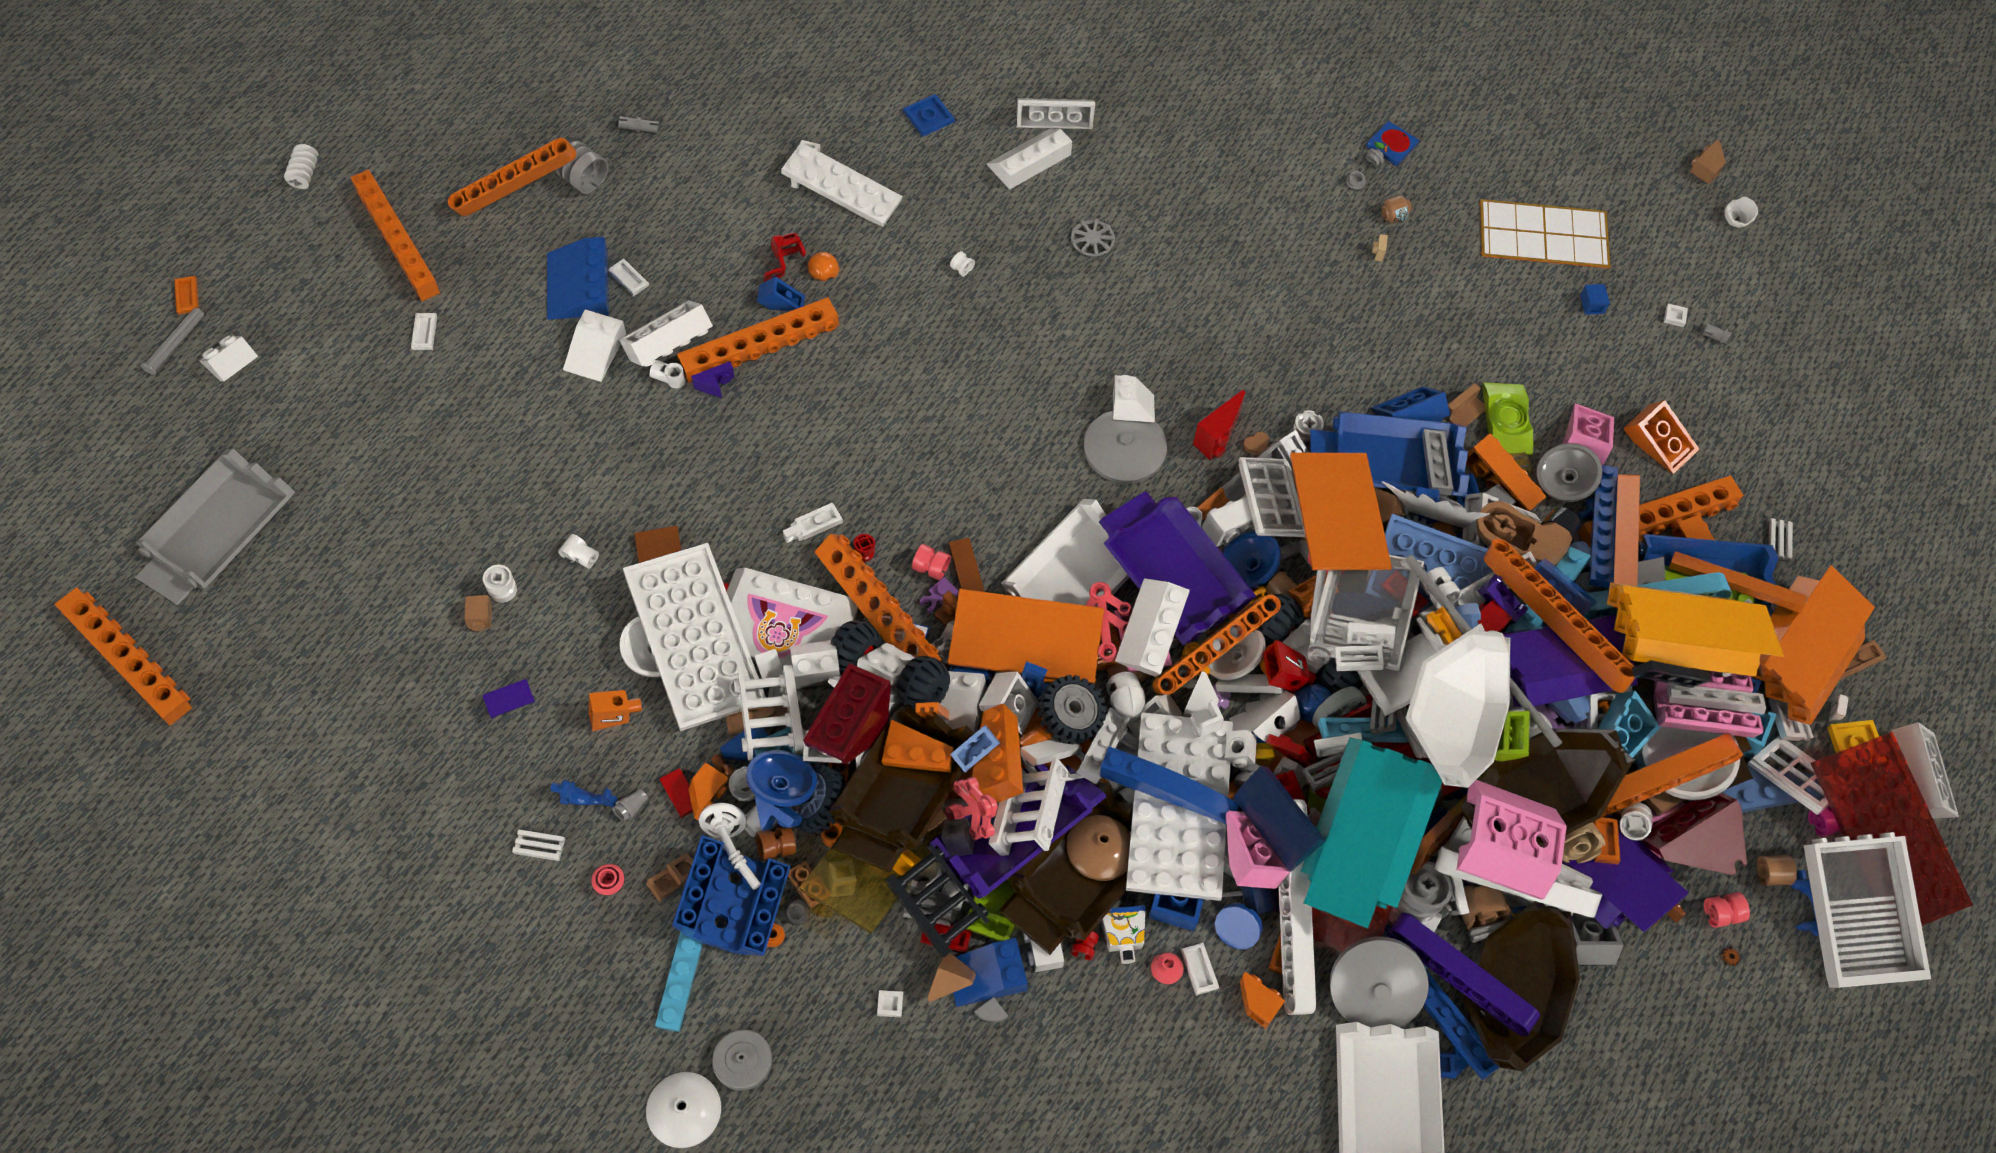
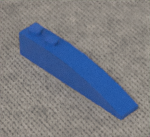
M1110 746L1101 764L1100 777L1224 824H1227L1226 813L1228 811L1237 812L1239 808L1238 803L1195 780Z

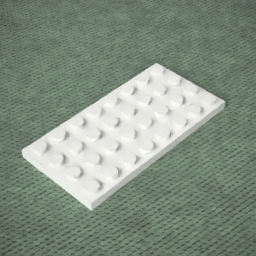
M705 543L623 568L624 576L679 730L683 731L740 712L739 692L735 693L734 679H738V670H743L744 680L759 679L709 544ZM763 688L745 689L747 700L766 698Z
M1142 712L1138 757L1175 771L1228 797L1230 761L1225 758L1226 735L1228 731H1232L1233 722L1223 721L1220 730L1200 737L1191 717ZM1135 790L1126 891L1221 901L1226 824Z

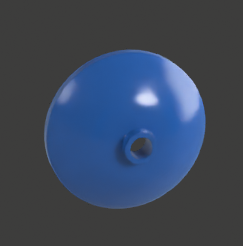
M1255 531L1236 537L1222 552L1250 589L1267 582L1275 574L1281 561V549L1277 541L1272 536H1258Z
M772 750L757 755L749 763L746 773L747 784L751 791L761 800L776 806L788 807L804 803L813 795L817 784L816 773L807 761H803V758L797 754L782 750Z

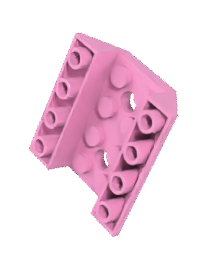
M1701 670L1710 673L1711 681L1699 685L1700 687L1753 692V684L1749 675L1732 673L1730 676L1724 677L1721 672ZM1659 681L1654 683L1653 700L1657 725L1660 727L1730 734L1750 738L1763 733L1761 718L1758 715L1749 712L1669 703L1667 695L1668 683Z
M1475 780L1469 786L1467 802L1475 805L1470 843L1460 846L1456 870L1540 900L1545 899L1561 872L1566 824L1554 808ZM1494 820L1501 826V832L1494 828ZM1537 836L1543 841V848L1537 844Z

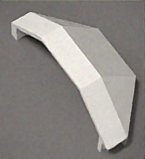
M1479 624L1425 659L1422 663L1406 720L1444 785L1468 788L1494 762L1510 705V638L1504 637L1503 633L1497 631L1485 632L1482 624Z

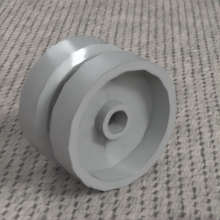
M1428 861L1417 874H1409L1396 910L1400 914H1410L1420 922L1433 919L1450 901L1453 890L1449 876L1435 870L1436 864Z

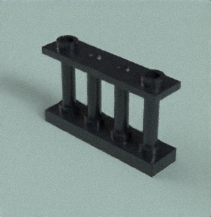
M929 844L925 847L929 855L902 876L898 875L896 877L894 874H890L884 881L940 956L945 957L952 952L948 947L951 945L950 941L978 919L982 924H987L989 919L986 916L989 913L981 903L976 904L943 860L945 857L943 851L937 845L933 847L932 844ZM936 862L944 873L917 895L913 894L910 896L905 890L907 883ZM951 881L958 893L930 915L928 913L924 915L920 910L921 903L947 882ZM965 900L973 912L945 934L942 932L939 935L934 928L937 925L936 922Z

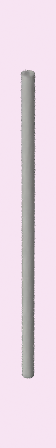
M1408 556L1405 561L1439 604L1446 609L1463 634L1470 631V626L1414 556ZM1510 677V693L1525 711L1530 712V718L1554 747H1558L1562 743L1560 738Z

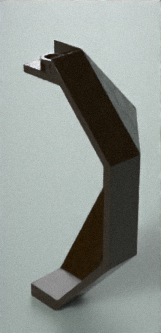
M1552 728L1562 741L1558 747H1554L1541 732L1529 738V756L1508 761L1494 760L1477 780L1556 809L1566 824L1565 835L1601 818L1634 761L1621 745L1617 730ZM1466 798L1461 808L1468 826L1472 829L1475 805L1467 802ZM1494 820V828L1501 832V826ZM1537 836V844L1540 847H1543V841L1539 836Z
M1534 901L1484 938L1475 962L1538 1010L1540 1017L1528 1036L1518 1035L1466 995L1463 999L1488 1057L1503 1069L1523 1071L1562 1041L1580 981L1571 912L1560 911L1553 906L1546 907L1543 903Z

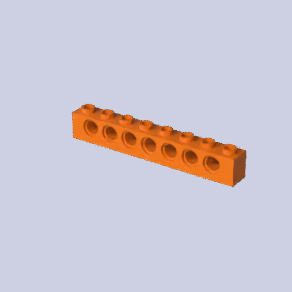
M368 169L350 177L356 192L421 302L440 294L433 275L370 170Z
M829 297L677 353L678 362L683 367L685 378L689 383L692 382L691 376L730 361L732 367H738L742 362L750 359L757 360L761 355L768 352L775 353L787 345L794 346L805 338L812 339L821 332H831L839 326L838 314Z
M1730 475L1639 505L1638 541L1642 540L1643 534L1653 533L1658 535L1665 531L1666 528L1672 527L1673 529L1677 522L1700 515L1701 518L1705 515L1712 517L1723 509L1727 511L1733 510L1739 505L1738 503L1744 495ZM1592 521L1584 523L1578 532L1582 541L1590 548Z
M829 534L814 553L878 631L884 641L905 653L911 654L913 657L929 656L941 662L942 659L938 655L937 648L928 643L924 632L916 628L912 623L913 619L911 616L903 612L899 607V601L887 592L886 585L874 576V570L862 561L861 554L853 550L849 545V539L844 535Z
M76 587L54 605L169 726L192 709L188 703L191 700L190 697L182 689L177 691L174 688L177 684L169 675L163 677L160 674L163 672V669L155 661L150 663L147 660L150 656L141 646L138 649L133 646L136 643L135 640L128 633L123 635L120 632L123 628L115 619L109 621L106 618L109 616L108 612L101 605L96 607L93 604L96 600L88 591L82 593Z

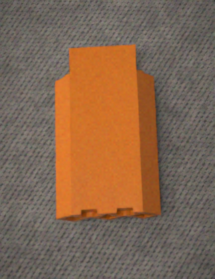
M1832 565L1829 566L1820 581L1802 576L1796 578L1789 589L1807 595L1802 613L1777 606L1770 617L1773 627L1777 632L1776 635L1784 657L1760 654L1756 676H1751L1752 678L1765 681L1766 697L1788 703V719L1808 725L1813 723L1864 642L1865 623L1875 609Z

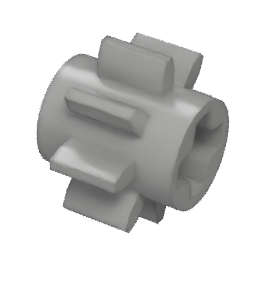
M939 638L932 645L937 648L938 655L942 659L941 662L944 665H948L947 659L949 658L951 640L950 638L947 640Z

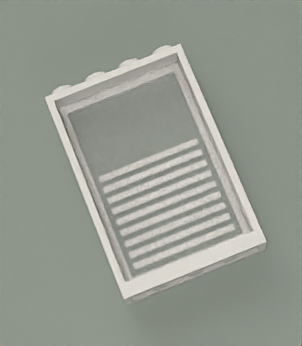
M1892 832L1879 834L1880 838L1873 839L1872 834L1859 835L1857 836L1858 840L1850 841V837L1846 836L1836 837L1835 842L1829 843L1827 838L1813 839V844L1804 845L1829 988L1931 979L1905 836L1895 837V833Z

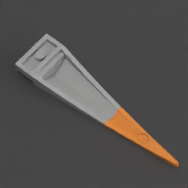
M1294 430L1272 443L1256 458L1287 459L1294 479L1290 453L1309 452L1297 431ZM1249 469L1251 479H1265L1263 470ZM1267 470L1270 479L1284 480L1281 470ZM1240 471L1197 507L1202 513V520L1207 518V513L1213 508L1219 509L1226 503L1238 501L1246 495ZM1253 484L1255 493L1260 488H1268L1267 484Z

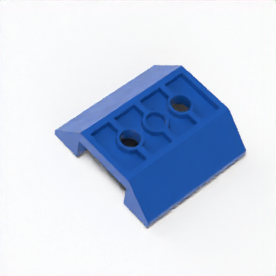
M702 835L672 926L690 939L735 954L764 956L791 866L770 858L763 863L744 856L743 859L747 860V866L761 883L757 889L753 890L741 872L735 869V865H732L731 861L728 860L729 856L726 850L722 849L724 843ZM730 873L739 875V884H733L729 881L728 876ZM715 918H724L727 923L726 928H718L715 925Z

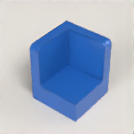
M1591 284L1584 286L1580 298L1585 315L1605 314L1610 304L1605 285Z

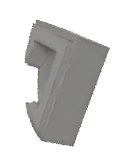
M994 997L974 1012L980 1019L989 1022H1001L1008 1018V1015Z

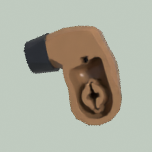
M1501 501L1486 504L1480 512L1489 513V515L1476 519L1475 523L1479 537L1488 547L1494 539H1502L1508 542L1521 556L1531 551L1537 564L1546 558L1554 566L1567 553L1581 524L1577 514L1567 508H1554L1541 523H1538L1534 519L1523 515L1510 504Z

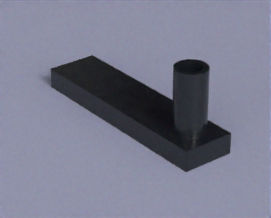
M1652 660L1632 667L1634 677L1690 688L1711 681L1709 672Z

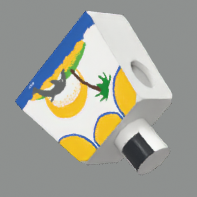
M1145 906L1111 908L1100 921L1109 952L1120 951L1121 963L1135 962L1134 950L1142 949L1144 944Z

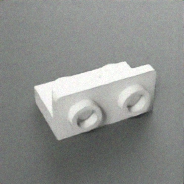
M1349 622L1347 644L1362 646L1382 645V648L1393 649L1396 627L1387 624L1375 625L1364 622Z

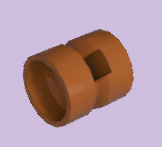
M776 827L774 832L770 829L756 832V846L762 862L767 861L768 858L776 859L777 855L786 857L796 853L795 838L790 827Z

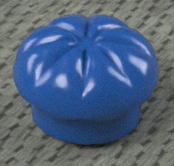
M1307 684L1294 693L1298 702L1300 718L1303 721L1312 722L1317 708L1332 695L1328 688L1321 684Z

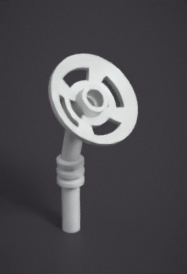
M716 803L706 807L699 816L700 827L708 835L720 838L729 856L728 860L731 861L732 865H735V869L741 872L752 889H757L761 883L747 866V860L743 859L744 856L739 850L736 851L730 837H734L744 830L746 826L745 814L738 807L727 803ZM722 811H723V812H729V813L735 815L736 818H734L733 816H731V815H729V814L722 813ZM714 813L715 817L711 820V823L705 822L706 818ZM740 825L736 831L731 833L734 826Z

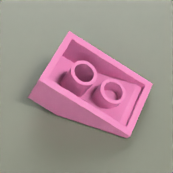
M1575 403L1563 444H1579L1589 448L1598 456L1601 465H1604L1613 448L1614 417Z
M1228 811L1226 813L1229 866L1237 886L1276 889L1290 873L1244 812Z

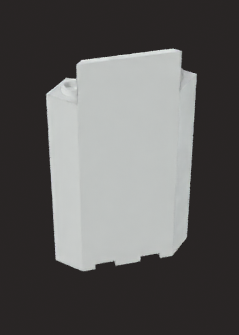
M1083 499L1001 583L1006 595L1085 605L1090 599V588L1096 582L1108 584L1111 589V595H1114L1129 579V575L1104 545V542L1109 537L1099 521L1107 515L1097 500ZM1100 591L1097 596L1103 595L1104 592Z
M1359 1022L1336 1025L1339 1153H1445L1439 1032L1426 1026L1402 1029L1392 1024L1369 1027Z

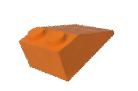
M1665 400L1649 404L1623 428L1637 446L1672 474L1700 450Z

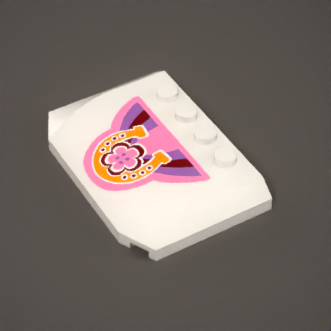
M748 568L736 569L727 589V595L751 659L754 660L753 657L755 655L775 649L782 668L784 665H793L790 646L832 640L837 629L846 622L854 621L859 611V608L849 596Z

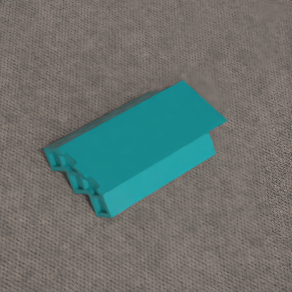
M1349 737L1316 827L1326 841L1304 860L1300 871L1308 874V880L1311 881L1303 904L1365 928L1369 927L1376 906L1384 909L1387 908V905L1395 908L1398 907L1442 784V780L1432 764L1419 759L1404 756V754L1387 748L1377 747L1364 740Z

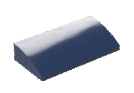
M1260 766L1233 797L1289 872H1292L1326 841L1269 767Z

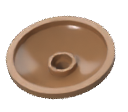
M1094 815L1083 818L1071 828L1066 841L1068 859L1079 873L1090 879L1099 881L1116 879L1128 871L1131 832L1121 822L1108 816ZM1100 839H1106L1107 842H1101Z

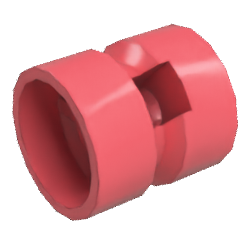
M921 544L913 559L912 570L919 573L928 572L929 577L940 581L945 574L941 571H947L951 555L942 551L935 553L932 547Z
M1741 892L1725 894L1723 898L1720 896L1709 897L1704 901V911L1706 914H1709L1711 919H1708L1713 928L1728 926L1730 923H1743L1749 920V905Z

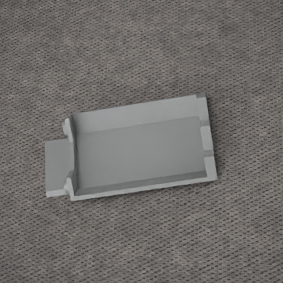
M233 448L226 449L135 543L140 547L138 551L147 558L152 557L153 559L134 578L178 605L193 588H206L295 494V491L280 477L272 478L257 463L247 462Z

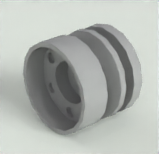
M574 141L570 144L576 149L575 159L556 169L555 172L581 193L589 194L596 189L595 186L590 184L591 181L597 186L604 182L609 169L608 162L584 143Z

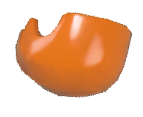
M828 252L814 254L807 265L810 276L821 281H827L830 277L835 278L840 270L838 261Z

